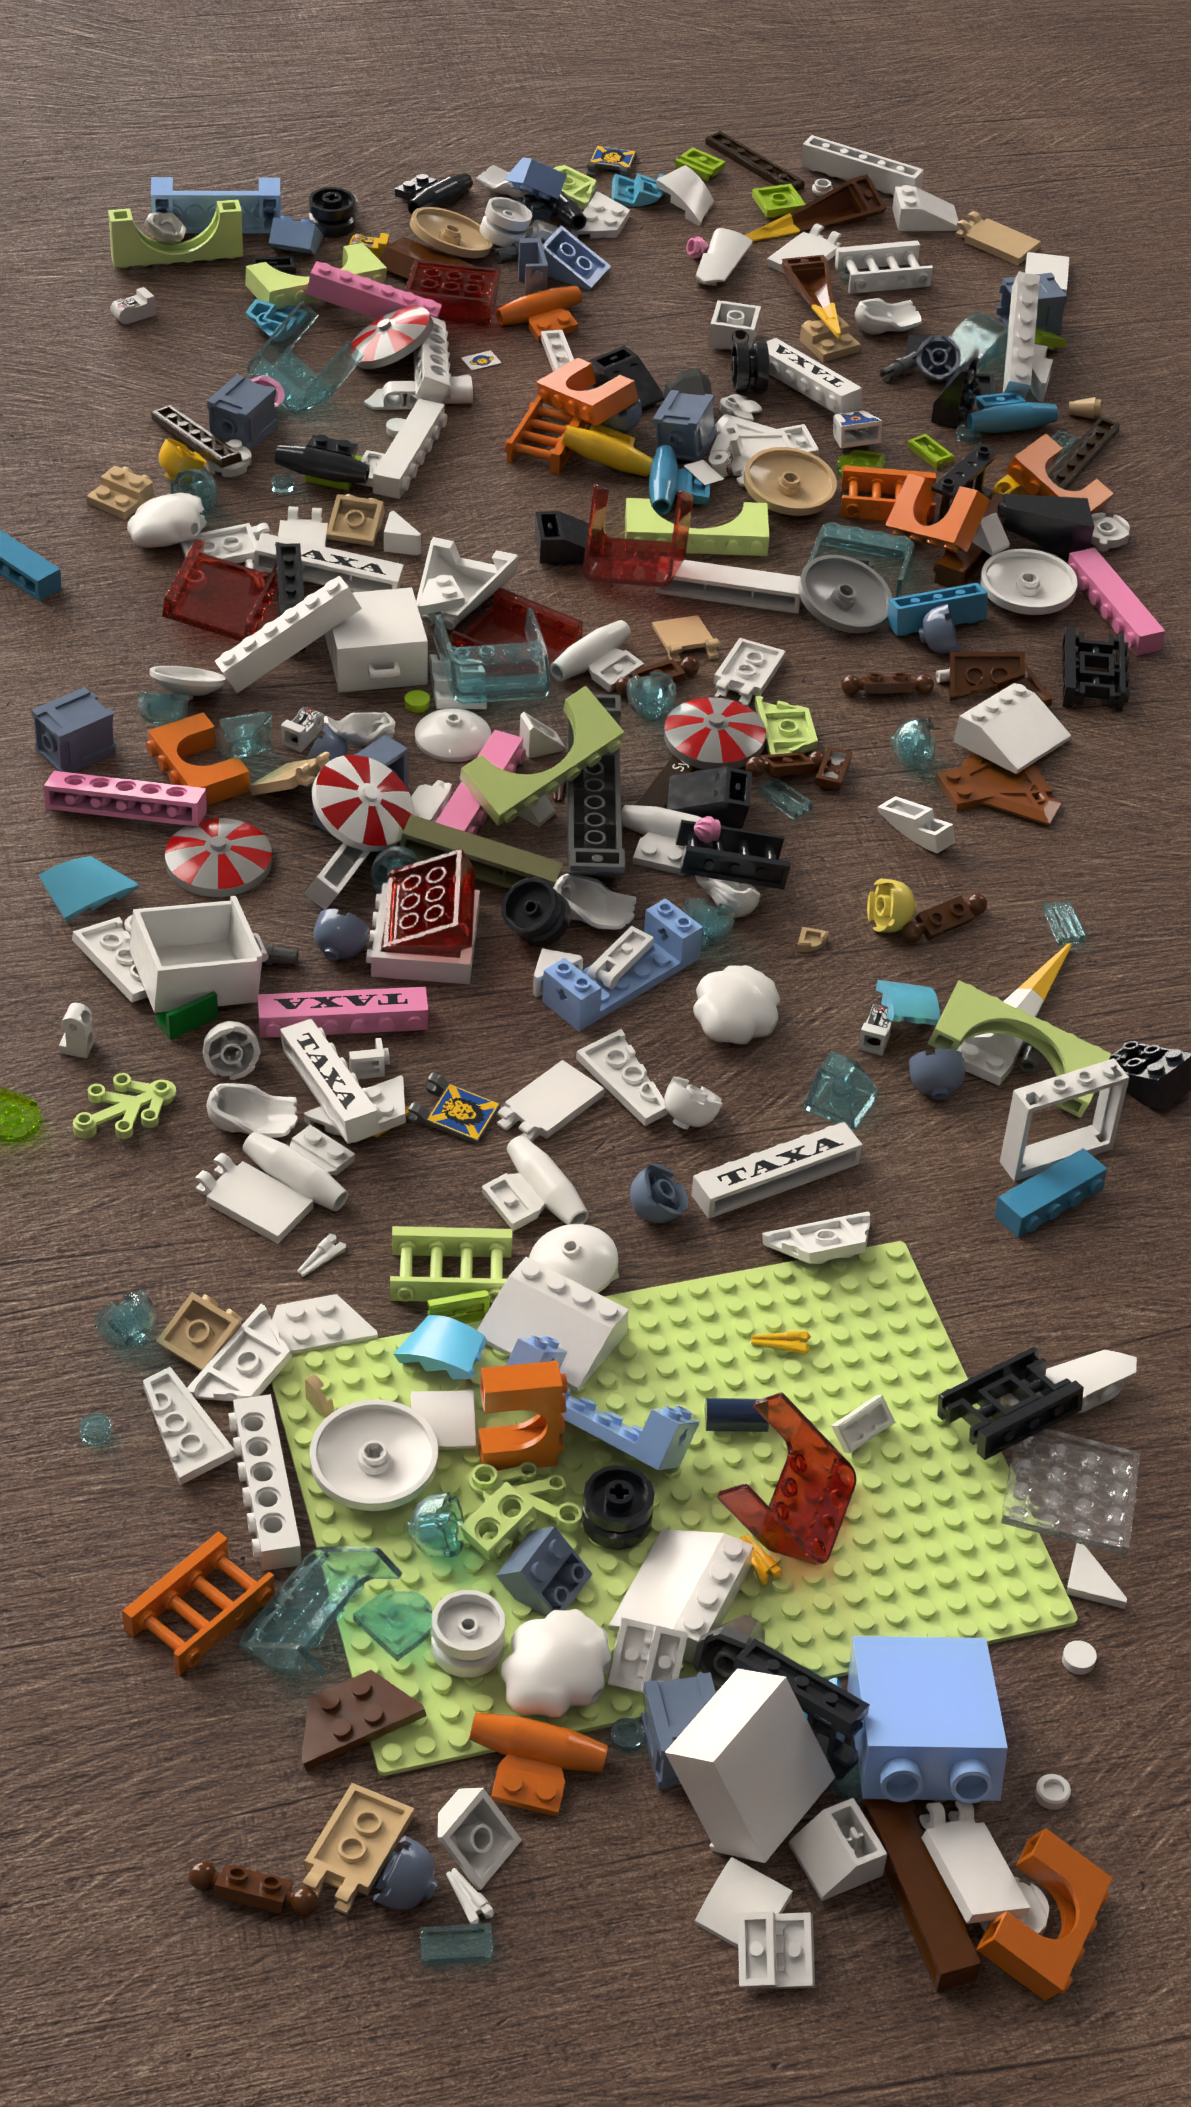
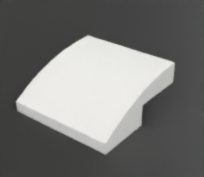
M473 1390L411 1392V1409L418 1412L432 1427L437 1438L438 1450L476 1448Z
M622 1617L607 1684L644 1692V1682H649V1679L657 1680L658 1682L679 1679L689 1633Z
M731 1857L708 1894L694 1924L738 1948V1913L773 1911L775 1914H782L792 1898L793 1890Z
M773 1911L738 1913L739 1987L815 1988L813 1914L811 1912L775 1914Z

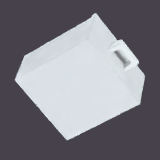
M412 587L354 592L353 595L362 609L325 633L338 693L427 685L428 641Z
M230 896V901L133 909L130 954L154 1013L172 1011L213 991L217 994L218 1006L258 1002L262 962L268 959V954L259 934L252 933L236 896Z
M737 1669L665 1751L712 1842L709 1845L711 1851L766 1863L835 1778L787 1678L743 1669Z

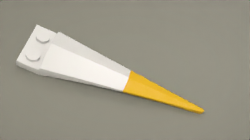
M1071 943L1062 948L1003 1002L1037 1017L1057 974L1070 952ZM988 1033L967 1040L956 1051L962 1053L966 1072L1000 1086L1011 1072L1025 1041L1011 1035Z

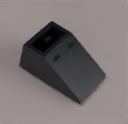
M626 346L619 347L589 360L592 363L596 384L592 385L594 388H598L621 375L634 380L642 409L665 400L663 392L639 356Z
M976 348L950 378L935 400L931 418L932 423L957 429L961 421L965 422L968 411L972 410L975 404L973 391L976 390L978 385V378L975 377L981 365V359H979L980 349Z
M561 511L535 512V541L540 564L611 561L606 531Z
M721 767L671 775L669 778L667 809L696 815L701 818L710 816L714 820H719L720 825L742 829L750 807L752 772L731 767Z
M1130 1041L1125 1043L1114 1054H1111L1109 1060L1114 1058L1129 1077L1126 1093L1145 1106L1166 1110L1191 1091V1053L1182 1052L1179 1049L1172 1050L1158 1045H1146L1137 1041Z

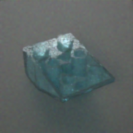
M977 311L965 318L949 337L960 348V367L976 348L980 349V368L1006 354L1009 326L981 311Z

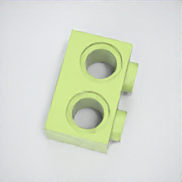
M506 1481L460 1527L464 1539L492 1563L497 1557L505 1556L512 1548L513 1542L521 1534H527L534 1527L537 1515L534 1505ZM511 1509L520 1510L517 1516H505ZM487 1532H497L493 1539L485 1540L482 1538Z

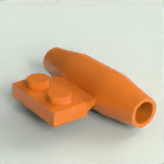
M578 286L550 288L520 297L496 309V317L500 326L529 323V330L537 342H541V331L563 330L564 334L578 331V323L568 309L582 302V294Z
M475 1713L469 1736L470 1741L506 1756L497 1767L491 1793V1799L494 1802L557 1817L566 1781L562 1770L602 1773L608 1745L569 1728L515 1715Z

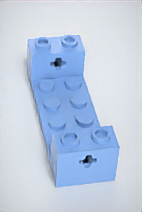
M151 177L152 213H173L186 227V233H202L209 226L216 212L217 201L239 200L242 210V233H271L273 217L280 218L281 216L280 178H259V191H174L173 177Z
M665 898L646 909L644 932L654 937V945L619 979L615 988L609 989L603 985L602 981L590 979L587 976L590 966L580 971L567 959L563 958L544 970L542 1002L580 1032L699 960L703 927Z
M533 1335L530 1338H518L506 1366L558 1361L560 1369L567 1351L558 1347L559 1341L543 1335L542 1338ZM569 1388L567 1393H562L565 1395L566 1413H561L564 1416V1420L656 1470L680 1467L700 1423L691 1417L693 1414L691 1411L675 1405L674 1408L665 1406L663 1409H652L643 1428L633 1425L631 1428L622 1423L623 1418L618 1414L610 1411L603 1413L596 1409L597 1404L584 1397L579 1399L569 1394L571 1391Z

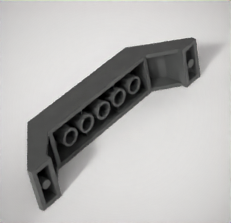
M593 694L620 726V695ZM569 719L567 754L574 743L573 729ZM620 748L614 753L607 752L593 767L587 766L582 769L581 773L572 781L567 779V874L582 875L595 879H621L625 873V850L622 849Z

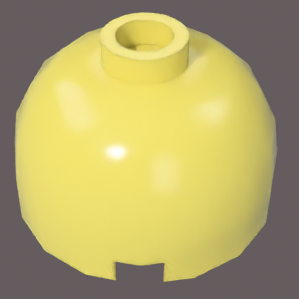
M881 878L874 883V885H878L875 892L870 891L868 896L869 922L875 921L877 927H872L874 931L885 933L897 932L912 920L917 911V903L912 891L906 884L892 879Z

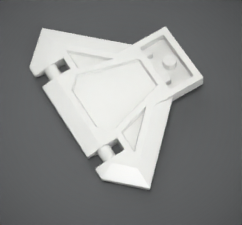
M724 414L714 425L717 427V434L740 435L744 450L742 455H735L732 463V473L735 476H741L736 478V481L742 487H745L744 472L747 462L753 455L762 450L774 447H790L804 450L819 457V449L805 424L775 429Z

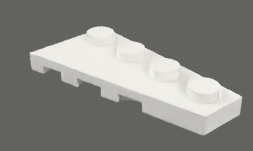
M120 917L73 931L72 941L131 1002L148 997L130 954L131 937L128 931H124L122 927L123 922Z
M622 1029L578 1050L576 1059L644 1126L668 1115L662 1095L654 1082H650L647 1077V1070L643 1064L638 1062L635 1057L636 1052L632 1045H628Z
M171 1367L143 1380L145 1393L179 1485L235 1458L234 1448Z

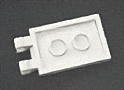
M815 224L809 234L802 232L767 258V266L786 274L782 268V259L824 255L827 261H829L836 255V249L841 245L837 240L842 234L833 231L828 239H824L820 235L824 226Z
M1027 252L1025 273H1052L1062 291L1066 293L1069 257Z
M289 506L288 520H280L278 536L326 547L328 523H322V508H312V519L306 520L299 519L298 507Z
M250 523L202 532L191 540L180 542L189 571L198 572L242 563L249 559L254 560L255 548L261 533L268 532L270 529L267 523H261L251 527Z
M739 638L714 675L715 688H718L714 697L718 698L719 695L727 697L728 691L732 690L741 695L739 702L748 707L753 695H762L784 661L786 651Z
M562 1060L505 1102V1106L498 1111V1115L502 1119L497 1122V1125L506 1131L517 1121H521L522 1124L519 1126V1130L524 1133L520 1136H525L531 1142L539 1135L547 1139L604 1096L605 1088Z
M220 1153L214 1159V1163L218 1164L214 1169V1173L220 1177L217 1181H215L210 1173L204 1170L195 1177V1180L200 1182L196 1187V1191L206 1195L207 1205L277 1244L313 1209L312 1199L243 1161L236 1166L231 1158L224 1153Z
M956 1800L955 1804L959 1811L949 1812L950 1822H945V1810L940 1802L928 1803L926 1807L930 1814L919 1817L922 1826L926 1829L921 1838L966 1923L991 1921L1006 1911L1015 1917L1026 1916L1031 1907L985 1823H975L972 1803Z

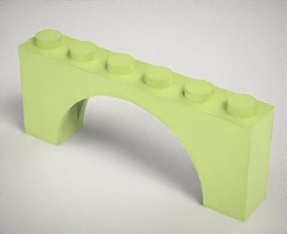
M239 200L217 201L216 212L209 226L198 236L179 243H163L144 235L135 225L130 208L108 210L111 257L114 268H128L129 266L139 265L149 266L151 264L167 265L174 262L190 263L198 260L212 261L221 258L234 259L236 257H243L242 210Z
M363 243L343 246V268L341 270H347L353 274L367 277L386 285L387 267ZM266 262L246 266V287L258 300L275 304L276 310L288 305L296 306L321 300L306 295L310 277L295 276L278 271Z
M626 498L625 551L768 556L769 523L767 503L744 502L741 513L733 521L718 527L697 529L679 526L663 519L652 508L650 499Z
M584 686L565 699L563 711L571 723L574 743L567 756L553 768L536 774H516L495 766L483 755H480L461 768L460 780L497 826L503 822H511L518 816V812L524 808H532L538 803L540 797L546 793L548 795L553 794L559 789L561 783L567 779L572 781L581 773L582 769L587 766L593 767L607 752L614 753L621 747L624 731L587 686Z
M958 980L928 1042L929 1045L937 1049L957 1050L964 1042L978 1035L988 1033L1011 1035L1026 1041L1039 1050L1051 1064L1056 1076L1107 1061L1111 1056V1053L1104 1051L1102 1048L1077 1038L1074 1034L1067 1033L1051 1025L1049 1022L1042 1021L1026 1013L1024 1010L1015 1008L999 998L986 994ZM1094 1093L1056 1104L1055 1106L1081 1118Z

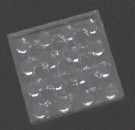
M1048 1428L1015 1444L1012 1448L1001 1523L1126 1556L1130 1546L1140 1452Z

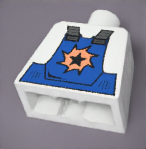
M866 411L835 414L833 416L834 438L840 448L882 443V420Z

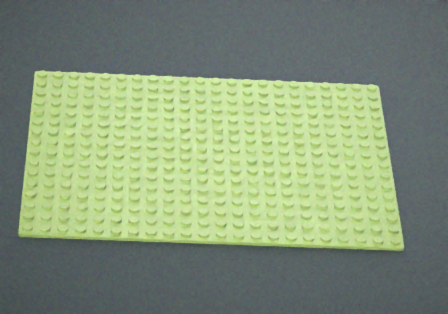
M897 1241L866 1247V1252L855 1254L851 1258L840 1257L827 1260L822 1264H809L802 1260H795L604 1296L629 1309L627 1334L578 1392L570 1389L569 1394L577 1399L584 1397L597 1404L596 1409L603 1413L610 1411L618 1414L623 1418L622 1423L631 1428L633 1425L643 1428L652 1409H663L665 1406L674 1408L675 1405L693 1413L691 1417L700 1422L680 1467L656 1470L564 1420L565 1433H560L563 1437L564 1452L558 1453V1466L537 1468L536 1481L548 1479L551 1475H560L565 1479V1492L559 1497L550 1496L548 1493L533 1495L557 1507L564 1503H574L583 1510L585 1484L593 1473L604 1467L615 1465L632 1467L642 1472L652 1483L655 1495L651 1530L644 1541L632 1548L621 1550L604 1548L589 1538L584 1531L582 1522L578 1529L568 1533L562 1531L557 1526L555 1520L536 1512L535 1530L555 1526L592 1573V1576L566 1611L580 1610L607 1632L608 1647L611 1653L610 1665L618 1633L609 1630V1624L662 1529L725 1533L737 1539L749 1534L766 1554L777 1562L781 1568L782 1576L781 1578L774 1579L769 1574V1583L761 1585L751 1564V1569L721 1625L743 1615L757 1619L765 1630V1644L826 1680L849 1675L853 1636L986 1638L987 1645L1076 1625L1077 1614L1002 1452L986 1460L982 1459L977 1454V1443L972 1445L969 1442V1432L972 1426L963 1418L948 1423L945 1419L941 1420L937 1416L939 1394L967 1381L968 1378L904 1242ZM482 1321L465 1324L477 1330ZM787 1331H807L811 1335L807 1342L811 1350L806 1355L751 1344L752 1335L786 1333ZM413 1332L293 1354L292 1359L274 1378L271 1384L351 1676L353 1678L373 1670L421 1703L427 1715L370 1741L378 1773L382 1776L496 1752L469 1740L475 1713L515 1715L569 1728L578 1733L640 1721L641 1713H644L646 1699L644 1692L607 1684L609 1671L604 1674V1690L592 1705L571 1706L561 1718H549L541 1715L524 1716L514 1712L506 1700V1684L501 1676V1665L508 1656L513 1654L511 1638L518 1627L525 1622L545 1619L546 1616L515 1600L496 1576L520 1545L521 1541L516 1539L513 1542L512 1548L505 1556L497 1557L491 1563L464 1539L460 1526L485 1503L483 1495L475 1493L468 1483L471 1471L481 1464L478 1451L479 1429L517 1425L530 1420L537 1414L525 1410L484 1414L480 1391L481 1368L506 1366L510 1356L486 1344L481 1352L480 1361L473 1364L474 1376L468 1379L452 1380L447 1370L425 1371L420 1362H398L394 1353ZM314 1374L323 1382L324 1386L320 1389L327 1400L332 1399L334 1411L354 1402L374 1399L394 1401L411 1408V1392L473 1390L476 1448L438 1450V1466L433 1480L418 1497L402 1506L382 1511H362L346 1507L331 1499L321 1490L311 1471V1441L316 1429L325 1417L306 1400L305 1379ZM883 1395L895 1423L852 1453H844L831 1425L874 1396ZM705 1398L769 1399L768 1432L706 1431ZM977 1403L972 1405L975 1409L981 1408ZM525 1471V1472H523L524 1474H527V1475L532 1474V1472H530V1471ZM519 1479L508 1482L511 1486L524 1484ZM558 1484L551 1485L552 1487H560ZM509 1510L506 1516L513 1517L512 1511ZM487 1532L482 1538L485 1540L493 1539L497 1532ZM460 1590H477L490 1595L500 1604L505 1614L504 1654L499 1664L489 1673L475 1678L457 1677L445 1672L437 1665L431 1653L432 1613L439 1601L448 1594ZM683 1660L679 1679L697 1676L698 1672L692 1663Z

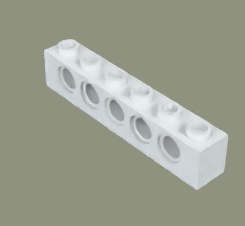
M431 316L434 324L430 335L413 351L415 389L417 396L442 403L444 397H448L452 389V384H450L451 374L449 373L450 363L448 362L450 352L447 351L449 345L447 341L448 331H446L445 321Z
M271 1394L233 1400L234 1413H228L230 1431L237 1432V1437L233 1438L235 1457L241 1456L242 1462L237 1463L240 1482L246 1481L247 1486L242 1488L244 1507H251V1513H247L249 1533L255 1532L256 1539H252L254 1559L260 1558L262 1571L301 1565V1545Z

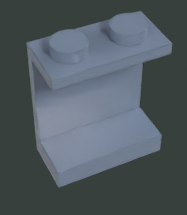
M519 238L518 279L519 281H525V296L547 290L548 264L541 238Z

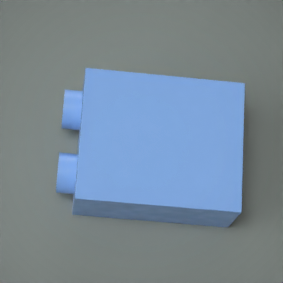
M853 1636L847 1689L849 1693L870 1704L867 1716L861 1721L863 1722V1727L854 1736L855 1748L859 1756L858 1769L862 1799H889L895 1802H907L910 1800H959L964 1803L1001 1801L1008 1747L986 1638Z

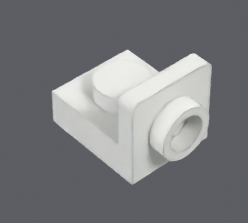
M535 220L532 226L528 228L526 238H541L546 242L558 227L541 220Z
M375 1038V1049L349 1052L350 1073L354 1072L357 1079L385 1077V1065L390 1064L389 1050L388 1048H383L381 1038Z

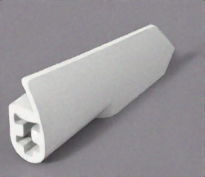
M725 228L716 229L708 251L703 253L696 273L697 283L717 286L718 282H725L753 245V241L733 230Z
M468 374L452 376L450 379V384H452L451 392L448 397H444L442 404H473L471 376ZM391 381L386 383L383 389H377L364 401V405L373 410L413 409L418 399H428L416 395L415 381Z
M1102 1350L1046 1369L1045 1376L1054 1384L1066 1378L1071 1382L1076 1380L1084 1387L1082 1410L1078 1413H1082L1113 1399L1119 1394L1124 1380L1136 1375L1137 1357ZM1025 1379L1021 1380L1025 1385L1029 1383ZM1040 1392L1036 1393L1040 1398L1044 1397ZM1011 1393L1000 1398V1403L1006 1409L1020 1402Z

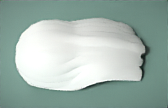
M495 165L490 166L476 178L478 183L489 190L500 194H507L515 199L516 197H524V195L529 194L527 191L512 188V183L505 180L510 172Z
M150 213L145 220L146 229L159 242H181L186 233V227L173 213Z
M880 298L860 301L855 311L857 325L861 330L871 335L888 331L903 332L922 324L919 311H916V307L913 306L911 300L889 304Z
M386 712L351 713L340 721H336L328 716L324 717L325 724L336 735L353 745L367 747L384 735L393 738L395 733V721Z
M564 874L556 881L553 887L568 901L571 908V920H579L598 929L618 930L634 919L633 911L635 910L636 897L615 893L598 879L582 875Z
M695 876L697 883L712 897L718 909L728 916L735 918L746 916L755 910L759 903L760 893L751 884H740L738 882Z
M218 1084L210 1091L207 1100L208 1116L214 1125L219 1129L232 1133L243 1132L250 1135L253 1132H258L270 1138H280L288 1135L291 1131L290 1129L294 1128L298 1122V1116L295 1115L297 1113L296 1106L298 1105L296 1097L272 1096L249 1084Z

